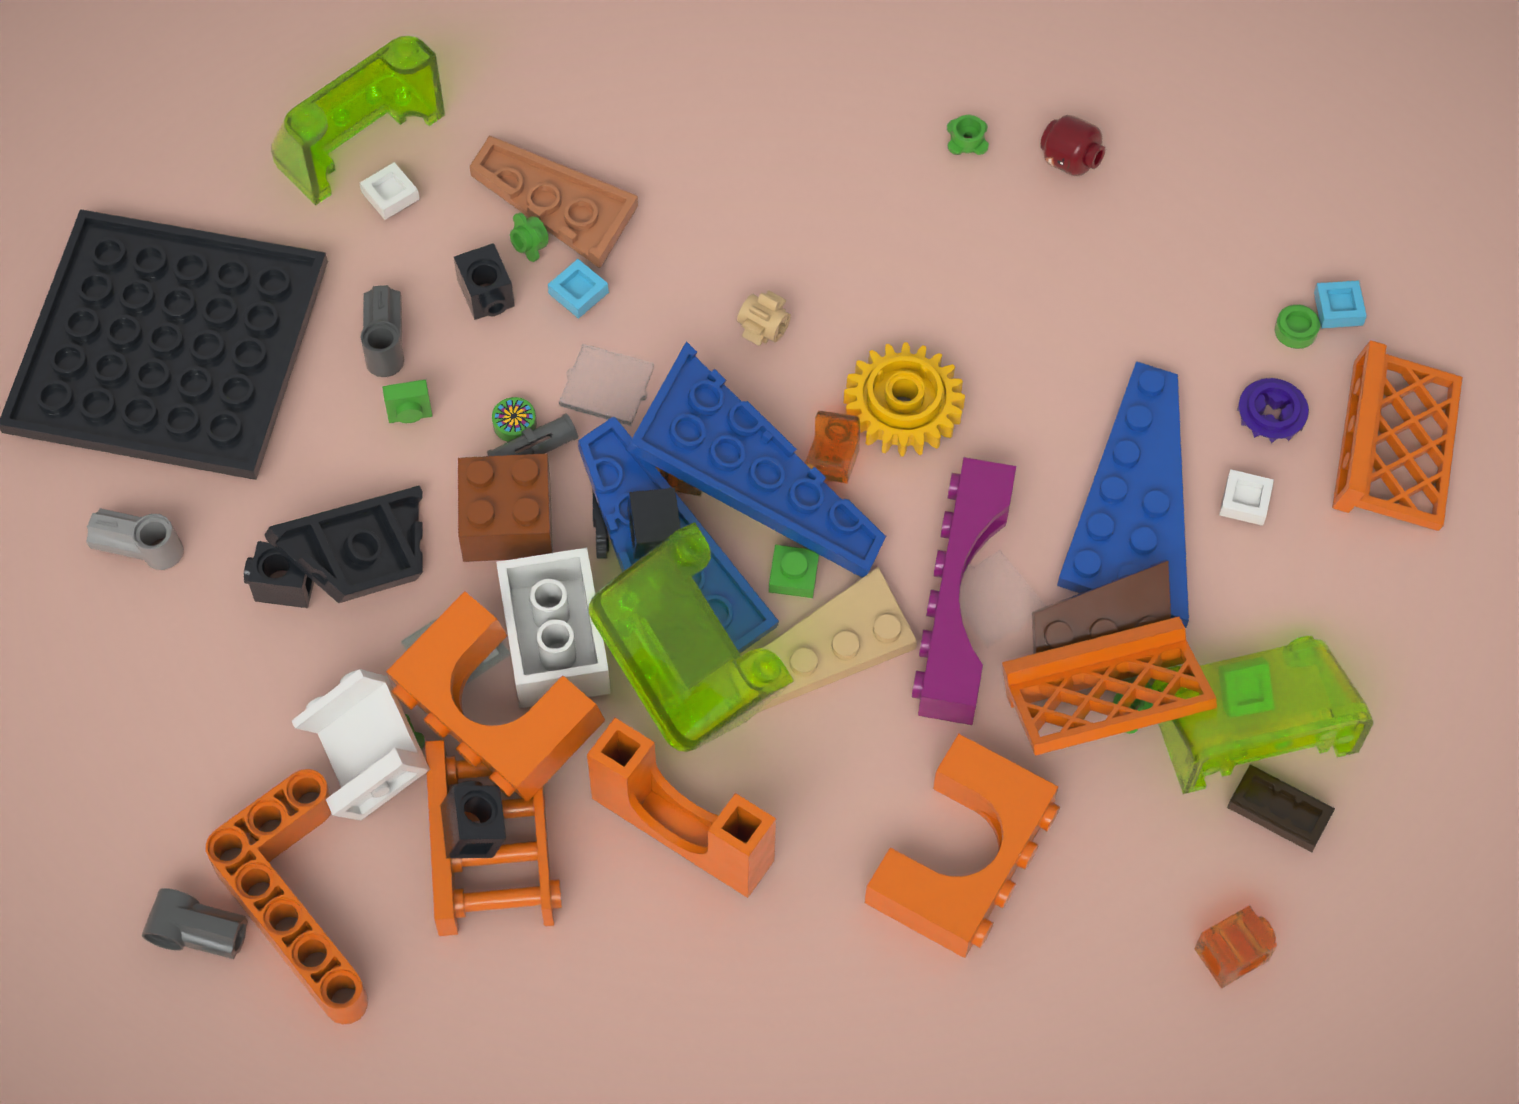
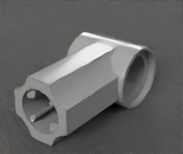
M100 508L98 512L92 513L87 525L88 536L86 542L91 549L145 560L150 567L156 570L172 568L180 561L183 555V545L171 522L160 514L138 517ZM164 538L161 543L151 546L156 540Z

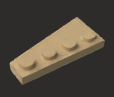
M877 567L732 669L731 678L751 716L913 651L917 647V640L879 567Z

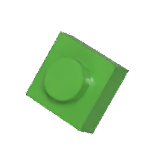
M426 379L382 386L389 423H414L421 418L433 417Z
M775 545L769 580V593L813 598L819 554L810 549Z

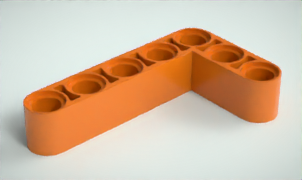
M303 769L290 775L215 829L207 839L206 853L218 878L327 1016L339 1024H352L360 1020L368 1007V997L358 973L269 863L324 823L331 815L326 799L331 794L324 776L318 771ZM308 792L319 793V797L311 803L304 804L298 802ZM269 820L281 821L280 825L271 832L259 831L261 826ZM231 848L242 849L235 859L229 861L220 860L225 851ZM262 882L270 884L263 894L257 896L248 895V891L253 885ZM293 917L298 919L296 925L288 931L275 930L276 925L284 918ZM320 952L326 954L325 960L316 967L303 965L305 959L313 953ZM343 988L355 990L354 996L346 1003L338 1004L331 1001L333 995Z

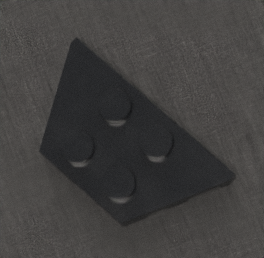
M419 485L273 525L268 528L264 536L272 546L336 602L342 603L416 581L423 573V553L419 547V543L423 538V523L419 522V502L422 500V489Z

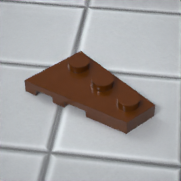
M1169 560L1158 562L1146 569L1125 575L1095 589L1079 593L1033 611V653L1036 654L1171 619Z

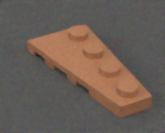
M490 135L470 164V173L473 178L527 217L535 216L539 218L548 232L598 268H601L638 207L637 195Z

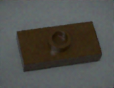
M1251 764L1227 806L1228 809L1310 852H1313L1335 808Z

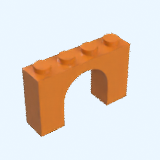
M464 591L386 671L396 684L391 692L408 709L412 710L418 705L428 715L423 719L424 722L442 739L448 734L453 736L460 743L455 749L473 767L477 768L482 762L493 773L488 779L495 786H499L503 794L510 797L515 792L525 802H528L602 725L605 718L597 704L563 675L527 713L515 721L503 725L489 726L478 724L465 717L462 709V694L468 678L507 637V634L498 619Z
M617 718L613 719L587 753L593 800L747 898L750 896L774 862L775 817L737 793L733 795L719 815L713 814L694 804L678 792L659 771L656 764L655 742Z
M958 734L936 770L933 789L975 811L990 824L998 841L999 852L987 867L979 872L966 876H947L927 868L890 847L866 887L864 903L966 958L973 945L981 948L994 924V922L988 920L994 907L997 905L1003 909L1010 899L1016 883L1011 881V878L1017 867L1019 866L1026 870L1038 848V844L1034 843L1033 840L1039 829L1048 831L1060 810V806L1054 803L1059 786Z

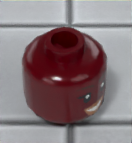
M1065 115L1059 120L1054 119L1051 121L1041 138L1040 146L1044 150L1046 162L1072 176H1081L1090 168L1096 169L1105 154V146L1102 145L1100 129L1073 115Z

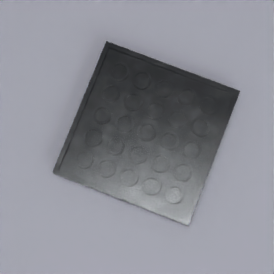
M80 209L1 414V432L14 436L256 480L328 263L326 253Z

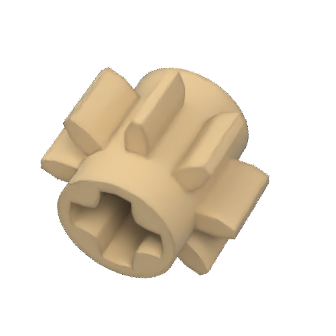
M769 290L766 294L761 292L759 297L751 294L743 303L737 317V322L745 328L742 337L758 346L762 342L767 344L768 340L773 342L779 341L791 319V314L783 308L786 299Z

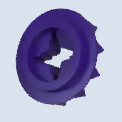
M1276 378L1260 379L1247 386L1240 396L1237 408L1241 416V426H1248L1252 430L1254 438L1261 435L1269 438L1271 443L1282 438L1289 441L1294 434L1303 430L1309 414L1308 403L1302 392L1293 384ZM1266 405H1269L1273 410L1282 409L1279 419H1276L1272 414L1266 416L1263 414Z

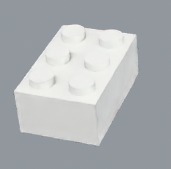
M581 548L496 562L519 708L534 706L562 675L588 697L611 694L609 669L588 549Z

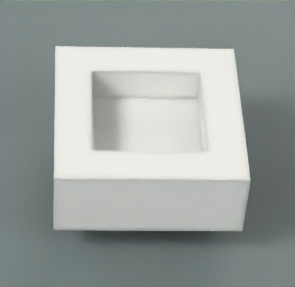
M395 162L360 182L361 193L384 220L420 199L418 189Z
M1230 469L1219 515L1263 526L1267 516L1274 480Z

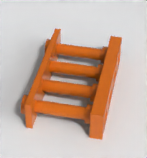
M444 740L425 742L426 762L430 768L427 772L434 920L438 935H458L457 918L466 917V912L541 905L544 926H553V909L562 908L560 880H551L544 786L528 802H525L522 798L502 800L504 819L535 816L537 841L502 844L493 858H446L440 805L449 793L450 785L458 784V779L488 777L493 772L482 762L475 768L466 760L456 761V756L448 757ZM465 812L469 820L473 822L480 821L474 814ZM538 860L540 886L464 893L463 888H455V873L463 872V867Z

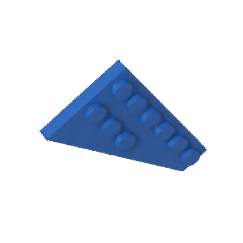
M686 341L626 451L861 578L865 577L869 573L886 536L850 500L841 499L824 482L826 477L815 466L810 469L795 454L797 449L748 401H741L724 385L726 379L715 369L710 371L696 357L697 351Z
M1136 361L1063 564L1057 586L1077 593L1087 592L1125 575L1146 569L1158 562L1169 560L1171 618L1180 617L1185 628H1187L1189 611L1178 374Z
M613 416L579 439L578 449L665 695L670 704L777 628L779 621L677 493L676 499L682 534L679 555H674L670 560L659 563H650L645 559L634 560L627 513L629 492L672 487L654 465L626 451L632 437L616 417Z

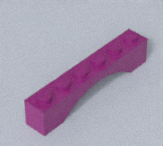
M963 457L961 474H951L947 499L956 500L954 512L945 511L940 537L949 539L947 551L938 550L933 575L934 577L942 578L940 591L931 589L926 616L935 618L933 631L923 630L919 657L928 659L925 672L916 670L911 697L920 699L918 716L973 725L983 664L972 648L962 622L959 603L960 586L963 576L977 552L992 536L1006 526L1016 466Z

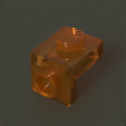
M827 411L817 412L815 417V437L805 464L810 469L815 466L826 477L825 481L848 484L860 449V418L858 416Z

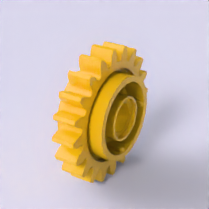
M908 342L903 343L900 353H895L893 347L890 344H886L883 357L874 350H870L868 364L864 361H856L855 374H848L847 389H844L843 403L847 404L845 417L848 420H854V434L867 431L865 444L868 446L875 443L876 440H881V450L884 454L888 452L892 445H897L900 457H904L907 446L910 445L914 447L918 455H923L924 442H928L936 449L939 448L941 435L947 438L953 436L954 425L961 423V409H964L965 395L961 393L963 381L962 379L954 378L955 366L952 364L941 368V353L934 355L931 359L926 358V346L924 345L918 349L916 354L910 352ZM907 397L910 398L911 401H900L897 398Z

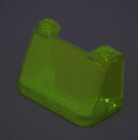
M400 36L292 108L286 114L271 143V154L277 168L316 206L332 195L327 175L335 171L334 160L328 153L386 113L391 115L400 125L407 121L406 117L409 116L422 117L429 126L445 116L436 53L417 37Z
M695 522L671 534L602 587L589 603V615L662 736L671 747L684 752L696 750L744 724L794 682L782 660L768 649H754L741 656L692 577L700 573L708 565L711 558L708 542Z
M1303 636L1293 640L1287 646L1200 665L1216 696L1217 708L1158 724L1182 793L1186 794L1205 789L1207 785L1204 778L1207 775L1219 771L1222 777L1231 775L1235 765L1315 746H1317L1319 754L1328 752L1332 745L1337 758L1359 753L1373 726V719L1366 702L1326 642L1314 639L1313 636ZM1174 666L1167 669L1178 672L1182 666ZM1156 680L1152 687L1153 690L1163 692L1169 683ZM1180 687L1174 696L1187 699L1199 696L1200 694L1197 691Z

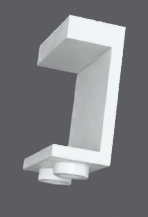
M362 669L352 671L346 674L340 680V684L325 696H320L309 702L306 710L292 720L295 729L318 733L341 788L326 799L333 816L361 821L430 770L400 702L391 692L393 687L388 676Z

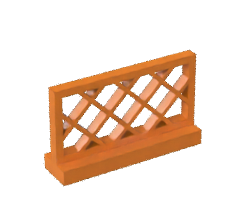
M1370 340L1354 360L1332 508L1349 513L1355 506L1439 531L1444 526L1463 377L1386 354L1387 345ZM1387 370L1400 373L1409 386L1396 392L1386 378ZM1429 383H1434L1447 387V400L1437 404L1425 386ZM1412 392H1415L1427 409L1417 416L1413 415L1402 400L1403 397ZM1389 404H1392L1404 421L1392 429L1381 415V409ZM1431 416L1443 430L1442 437L1434 441L1419 423ZM1408 428L1422 445L1421 448L1412 453L1408 452L1397 437V434ZM1387 441L1399 458V460L1387 466L1376 453V445ZM1428 453L1438 467L1437 474L1430 478H1427L1414 460ZM1403 465L1417 482V485L1404 491L1391 473ZM1381 478L1394 497L1386 501L1369 496L1371 482ZM1422 490L1433 504L1432 514L1418 510L1409 497Z
M1180 617L1002 662L1007 699L1011 708L1015 707L1035 756L1217 708L1216 696L1186 640L1185 626ZM1183 664L1178 672L1166 669L1168 667ZM1139 675L1133 684L1122 681V679ZM1151 678L1169 683L1163 692L1145 687ZM1094 687L1088 695L1075 692ZM1180 687L1197 691L1200 694L1199 696L1187 699L1174 696ZM1106 690L1124 695L1118 704L1100 699ZM1048 699L1043 707L1031 704ZM1135 699L1153 704L1151 708L1141 711L1129 708ZM1061 702L1079 706L1072 716L1055 711ZM1091 710L1108 715L1105 720L1095 723L1084 720ZM1045 722L1063 727L1060 732L1041 737L1038 733Z

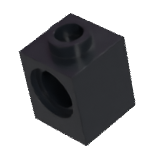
M494 243L454 256L457 281L474 320L485 316H497L506 309L515 306L512 282ZM482 284H491L489 286H480Z
M675 488L629 492L627 513L634 560L645 559L650 563H659L670 560L674 555H679L682 534Z
M258 541L254 557H248L246 560L244 583L249 584L255 602L308 608L314 581L269 542ZM288 571L282 577L270 578L274 572Z
M465 781L453 785L440 805L446 858H493L506 840L500 787L483 786V783L479 781ZM465 812H469L477 816V818L480 820V823H475L469 820L465 815Z

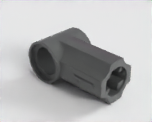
M388 285L373 286L369 292L363 293V330L360 338L366 367L371 374L377 377L393 376L401 370L404 364L402 350V296L400 291L393 290Z
M162 888L158 891L142 932V937L156 946L169 950L180 951L185 946L234 959L237 953L241 951L244 943L248 921L246 916L202 905L197 899L184 892Z

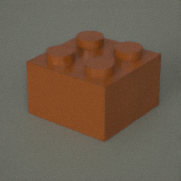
M548 453L458 458V537L463 562L511 560L553 553L551 478Z

